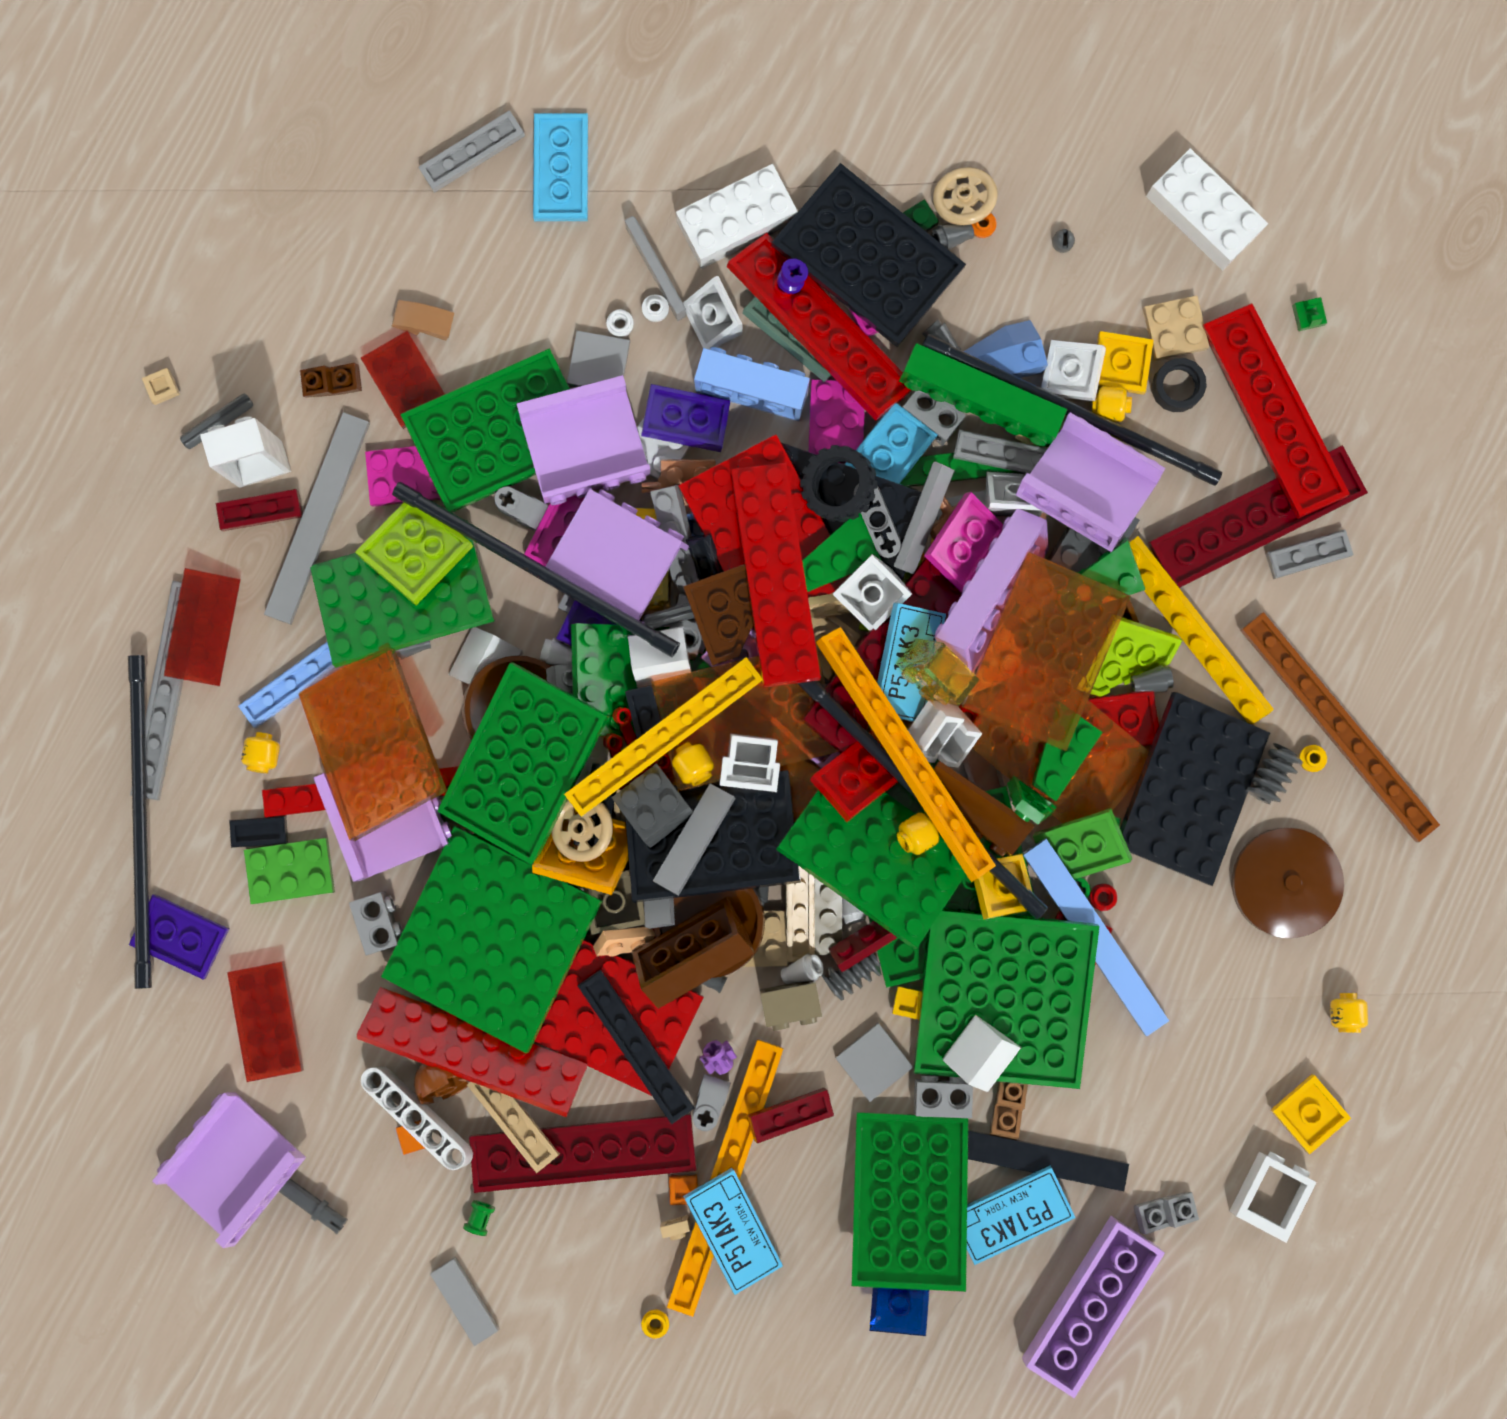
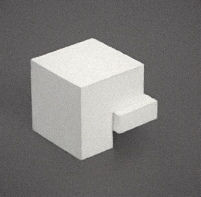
M928 700L908 729L928 762L935 763L938 759L945 765L955 768L961 765L982 735V732L958 706Z
M730 734L728 756L722 759L719 785L777 792L780 763H775L778 741L773 738Z

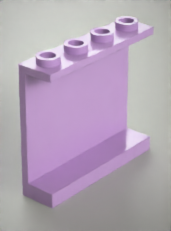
M623 375L517 403L544 504L549 502L551 505L562 504L567 501L566 498L577 495V498H584L589 489L594 491L604 488V491H609L620 487L619 483L630 481L631 484L639 483L646 480V476L650 475V466L647 464Z
M1069 413L1063 428L1032 472L1030 474L1027 473L1022 479L1016 496L1112 552L1159 482L1166 468L1159 465L1155 460L1149 459L1135 451L1131 446L1125 445L1111 437L1107 432L1101 431L1087 423L1083 418Z
M589 489L545 567L640 621L642 614L680 548L687 551L689 546L682 542L684 536L678 532L669 529L666 533L659 529L661 523L648 515H646L645 519H642L636 515L638 510L623 502L622 506H619L613 502L615 497L600 489L599 493H596Z
M406 740L402 742L403 745L331 774L323 773L313 777L353 882L361 881L441 849L449 844L448 838L452 836V830L447 821L443 823L441 815L437 811L441 802L438 796L433 797L430 789V786L433 785L428 770L423 771L420 760H423L419 746L417 744L413 745L411 741Z
M236 1092L221 1093L212 1101L210 1111L206 1116L203 1115L195 1122L192 1133L177 1144L175 1154L157 1169L158 1174L152 1181L156 1185L167 1184L220 1235L215 1241L222 1248L233 1247L238 1243L306 1159L296 1147Z

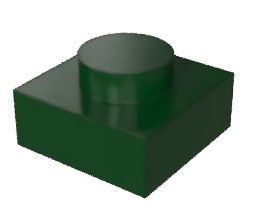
M925 199L903 212L926 232L939 223Z

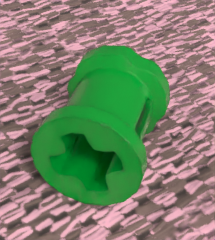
M473 1200L468 1222L464 1223L463 1229L475 1235L487 1236L488 1230L486 1227L491 1213L495 1211V1207L482 1201Z

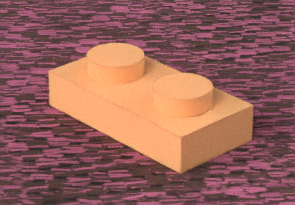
M646 927L603 931L593 948L596 956H616L621 953H631L653 940L655 933L653 928L649 929Z

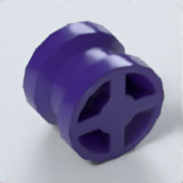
M798 259L786 260L777 278L779 288L788 294L798 293L808 276L806 264Z

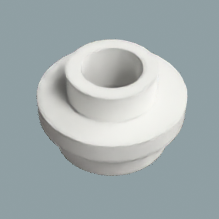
M657 294L650 295L643 301L642 312L649 321L659 322L668 315L669 305L663 296ZM655 303L659 304L660 309L658 311H652L650 309L651 305Z
M621 309L611 312L606 322L609 332L616 337L627 336L634 326L631 314ZM618 320H623L625 326L618 328L615 326V323Z

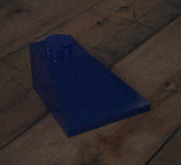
M873 1288L869 1331L926 1336L930 1290Z

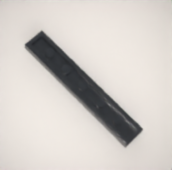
M600 969L577 985L669 1122L673 1124L695 1109L603 971Z
M968 1130V1160L1031 1173L1051 1165L1056 1178L1123 1192L1125 1190L1129 1169L1128 1162Z

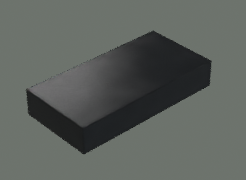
M287 816L229 820L231 848L288 843Z

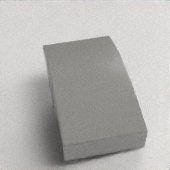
M1192 1192L1171 1195L1134 1205L1139 1230L1142 1234H1149L1167 1227L1176 1228L1199 1220Z

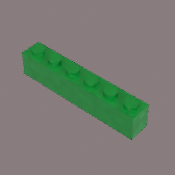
M917 343L908 358L899 380L910 390H920L929 394L935 401H945L952 404L960 412H970L977 415L985 423L1002 426L1007 432L1013 435L1025 436L1032 443L1039 446L1049 447L1057 437L1067 409Z

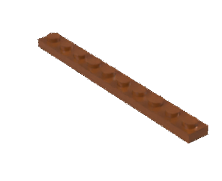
M1264 612L1260 613L1240 630L1415 842L1422 841L1440 826L1438 821Z

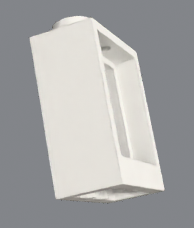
M1271 1151L1268 1156L1259 1152L1230 1212L1287 1243L1317 1182L1308 1178L1309 1171L1297 1165H1294L1293 1169L1284 1165L1286 1159ZM1269 1166L1301 1182L1280 1225L1248 1209Z

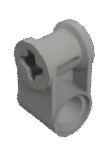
M511 487L500 488L494 497L495 504L501 513L534 531L537 530L548 508V505L542 501L525 495ZM509 495H512L511 498L514 504L508 503L504 507L501 498H507Z
M704 1074L693 1112V1122L697 1129L709 1131L716 1126L731 1082ZM705 1110L710 1111V1117L713 1120H707L706 1124H702L698 1114H704Z

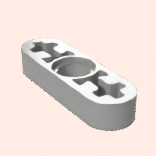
M859 484L854 489V495L857 492ZM877 485V489H874L875 498L873 503L879 500L881 506L873 507L865 513L861 512V515L877 552L883 557L890 558L899 553L902 541ZM881 511L884 513L886 521L882 527H875L871 524L870 517L873 512ZM889 526L892 532H887V537L889 540H895L896 542L892 553L888 549H882L881 545L885 543L883 535L877 538L875 532L884 531Z

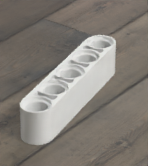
M379 1066L369 1068L363 1072L361 1076V1086L444 1167L449 1170H457L471 1162L473 1151L470 1145L427 1104H421L417 1095L390 1069ZM376 1072L382 1079L379 1087L373 1083V1075ZM395 1091L402 1098L399 1106L394 1104L392 1099ZM415 1110L422 1117L419 1125L414 1123L412 1119V1114ZM435 1129L442 1135L440 1144L435 1143L432 1139V1133ZM454 1149H458L462 1153L460 1163L455 1162L452 1158Z

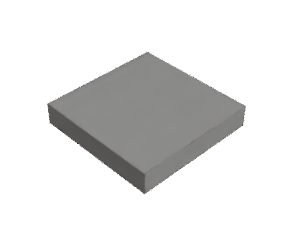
M577 331L567 384L569 386L581 387L622 375L624 377L630 340Z
M879 1023L835 1057L869 1102L913 1068Z

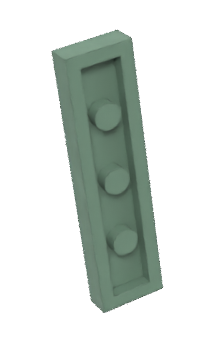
M756 297L744 308L743 315L822 381L826 382L831 374Z

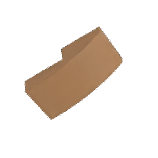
M398 300L391 327L415 335L421 332L446 341L449 338L454 313L426 304Z
M999 1082L989 1135L1014 1140L1019 1138L1028 1084Z

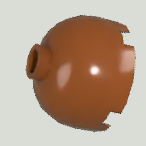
M422 1064L415 1074L414 1088L419 1102L425 1105L435 1103L434 1097L441 1096L445 1100L458 1094L468 1087L467 1084L470 1081L457 1077L443 1069Z

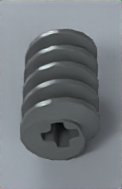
M1273 743L1276 749L1268 751L1271 759L1265 758L1262 761L1265 768L1257 770V774L1261 778L1254 777L1251 780L1256 788L1247 787L1246 789L1250 795L1271 805V801L1281 802V799L1276 795L1277 792H1287L1281 785L1282 782L1292 783L1287 774L1298 773L1292 766L1293 763L1303 764V761L1297 754L1277 743Z
M873 953L844 972L839 967L838 971L828 967L829 977H826L824 974L821 976L834 996L843 1001V990L852 995L854 993L852 984H855L860 989L863 987L861 978L871 982V972L881 976V964Z

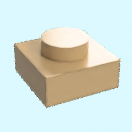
M168 368L142 378L151 402L154 405L180 395L171 371Z
M688 1215L663 1221L660 1225L662 1238L670 1237V1240L685 1237L686 1232H689L691 1228Z

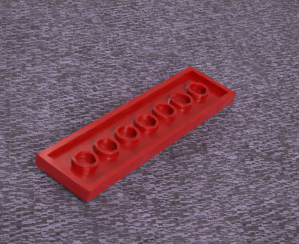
M765 233L729 260L727 268L875 421L913 391L908 389L904 383L899 382L903 372L809 276H807L802 289L798 293L788 294L779 288L777 278L783 263L788 259L771 246L774 239L768 233Z
M1253 303L1203 324L1208 343L1297 519L1348 497L1350 493Z
M787 463L731 469L763 688L818 681L821 675Z
M382 987L379 988L357 1032L358 1040L422 1064L443 1069L462 1079L566 1118L588 1066L586 1063L535 1044L532 1045L529 1053H524L447 1011Z

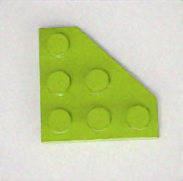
M1111 615L1074 686L1079 691L1099 697L1110 693L1111 688L1121 683L1125 685L1131 683V676L1138 675L1160 665L1163 667L1169 665L1183 640L1177 635Z

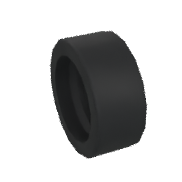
M1174 358L1166 362L1156 372L1152 381V394L1156 402L1163 409L1171 412H1184L1193 408L1204 396L1207 388L1203 369L1195 361L1187 358ZM1182 370L1192 377L1195 389L1188 399L1177 401L1171 399L1166 394L1163 382L1169 372Z

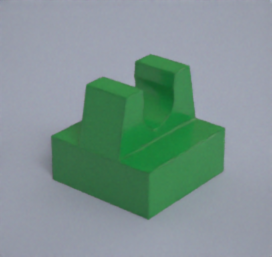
M1321 297L1297 302L1292 305L1298 332L1327 324Z

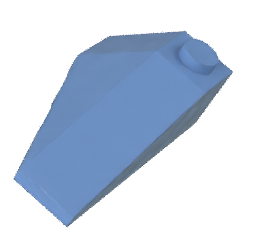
M1031 320L1004 326L963 351L1019 378L1043 373L1048 366L1042 340Z

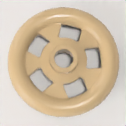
M972 167L959 168L947 173L937 183L933 194V204L937 213L945 221L955 225H970L983 220L992 212L997 202L998 191L994 180L986 172ZM969 179V183L957 185V180ZM982 183L986 190L978 193V189L975 186ZM946 190L952 191L951 199H944ZM977 201L983 203L982 207L977 211L973 209ZM954 205L962 210L961 214L951 211Z
M567 800L551 832L553 841L557 849L571 860L586 862L597 858L607 849L613 833L612 818L607 807L601 802L581 817L579 814L575 815L573 805ZM595 813L598 814L601 824L595 826L591 818ZM564 819L570 820L568 831H562ZM579 823L583 826L581 833L577 829ZM595 835L599 840L591 847L587 841ZM571 838L580 842L577 850L569 845Z

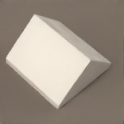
M719 276L712 278L683 302L686 308V315L703 348L710 350L711 347H718L743 334V324Z
M987 472L985 506L993 515L1012 516L1016 509H1021L1038 517L1041 516L1043 511L1016 496L1020 483L1026 474Z
M872 554L833 595L871 631L873 628L876 630L891 615L893 603L903 604L912 593L893 569Z
M683 626L659 630L680 642V647L672 658L654 648L642 638L636 635L628 636L631 666L638 688L654 684L655 688L694 681Z
M474 627L471 629L448 675L469 685L473 677L489 663L503 657L520 655L522 650L493 634Z
M975 1015L942 1059L968 1085L988 1092L1021 1047Z

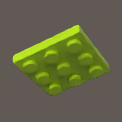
M403 503L358 548L356 554L413 604L417 605L465 556L473 545L459 532L423 511Z

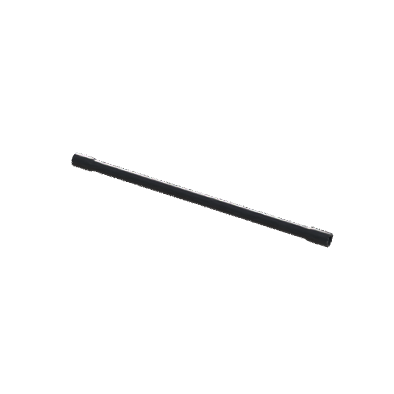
M927 334L922 344L926 348L1067 409L1065 415L1068 416L1069 413H1072L1077 417H1081L1087 423L1101 431L1107 432L1110 436L1189 472L1194 477L1213 486L1218 484L1222 476V471L1210 465L1193 460L952 347L951 344L937 337Z
M399 482L395 486L392 495L397 499L423 511L647 641L651 646L671 658L677 653L680 642L661 631L652 629L429 500L403 482Z
M130 655L128 656V681L130 683L135 916L134 987L135 989L152 988L149 938L145 749V656Z
M819 681L797 683L918 801L885 748L826 691V688ZM985 848L996 865L989 872L1017 898L1018 902L1035 919L1040 918L1048 907Z

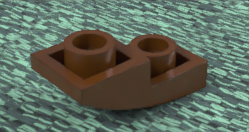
M356 363L334 367L323 365L300 370L302 393L305 398L334 396L362 391L359 365Z

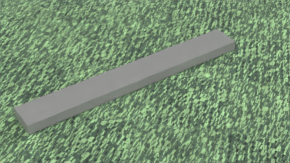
M344 412L342 413L264 615L292 625L312 574L310 567L315 565L369 428L370 423L368 421Z
M172 581L145 717L147 799L160 800L202 590V586Z

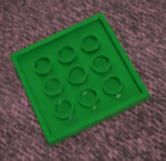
M576 623L571 625L573 696L609 715L600 736L612 733L623 737L618 723L613 719V712L619 707L629 709L625 691L638 688L632 671L628 636L635 634L619 625ZM661 627L654 630H665L669 629L670 627ZM676 684L658 687L666 696V702L661 708L663 719L677 710ZM622 711L619 715V719L621 721H623L626 717L624 711ZM631 719L630 723H631L632 728H633L634 733H635L633 721H632V719Z

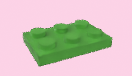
M1111 808L1035 832L1033 835L1036 844L1044 838L1047 839L1073 879L1130 863L1132 860L1130 851Z
M328 838L244 850L250 904L335 892Z

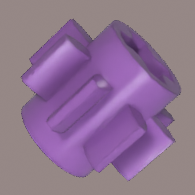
M717 1040L709 1042L703 1049L704 1055L700 1057L709 1074L715 1071L719 1075L730 1071L733 1067V1059L737 1058L727 1040L723 1044Z

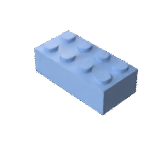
M711 347L710 350L703 348L694 378L695 391L697 393L731 400L730 402L800 421L810 378L805 377V373L790 369L789 372L779 369L778 365L770 362H763V365L752 362V358L738 354L736 357L726 354L725 350L717 347Z

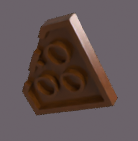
M745 564L683 586L712 666L739 657L754 625Z

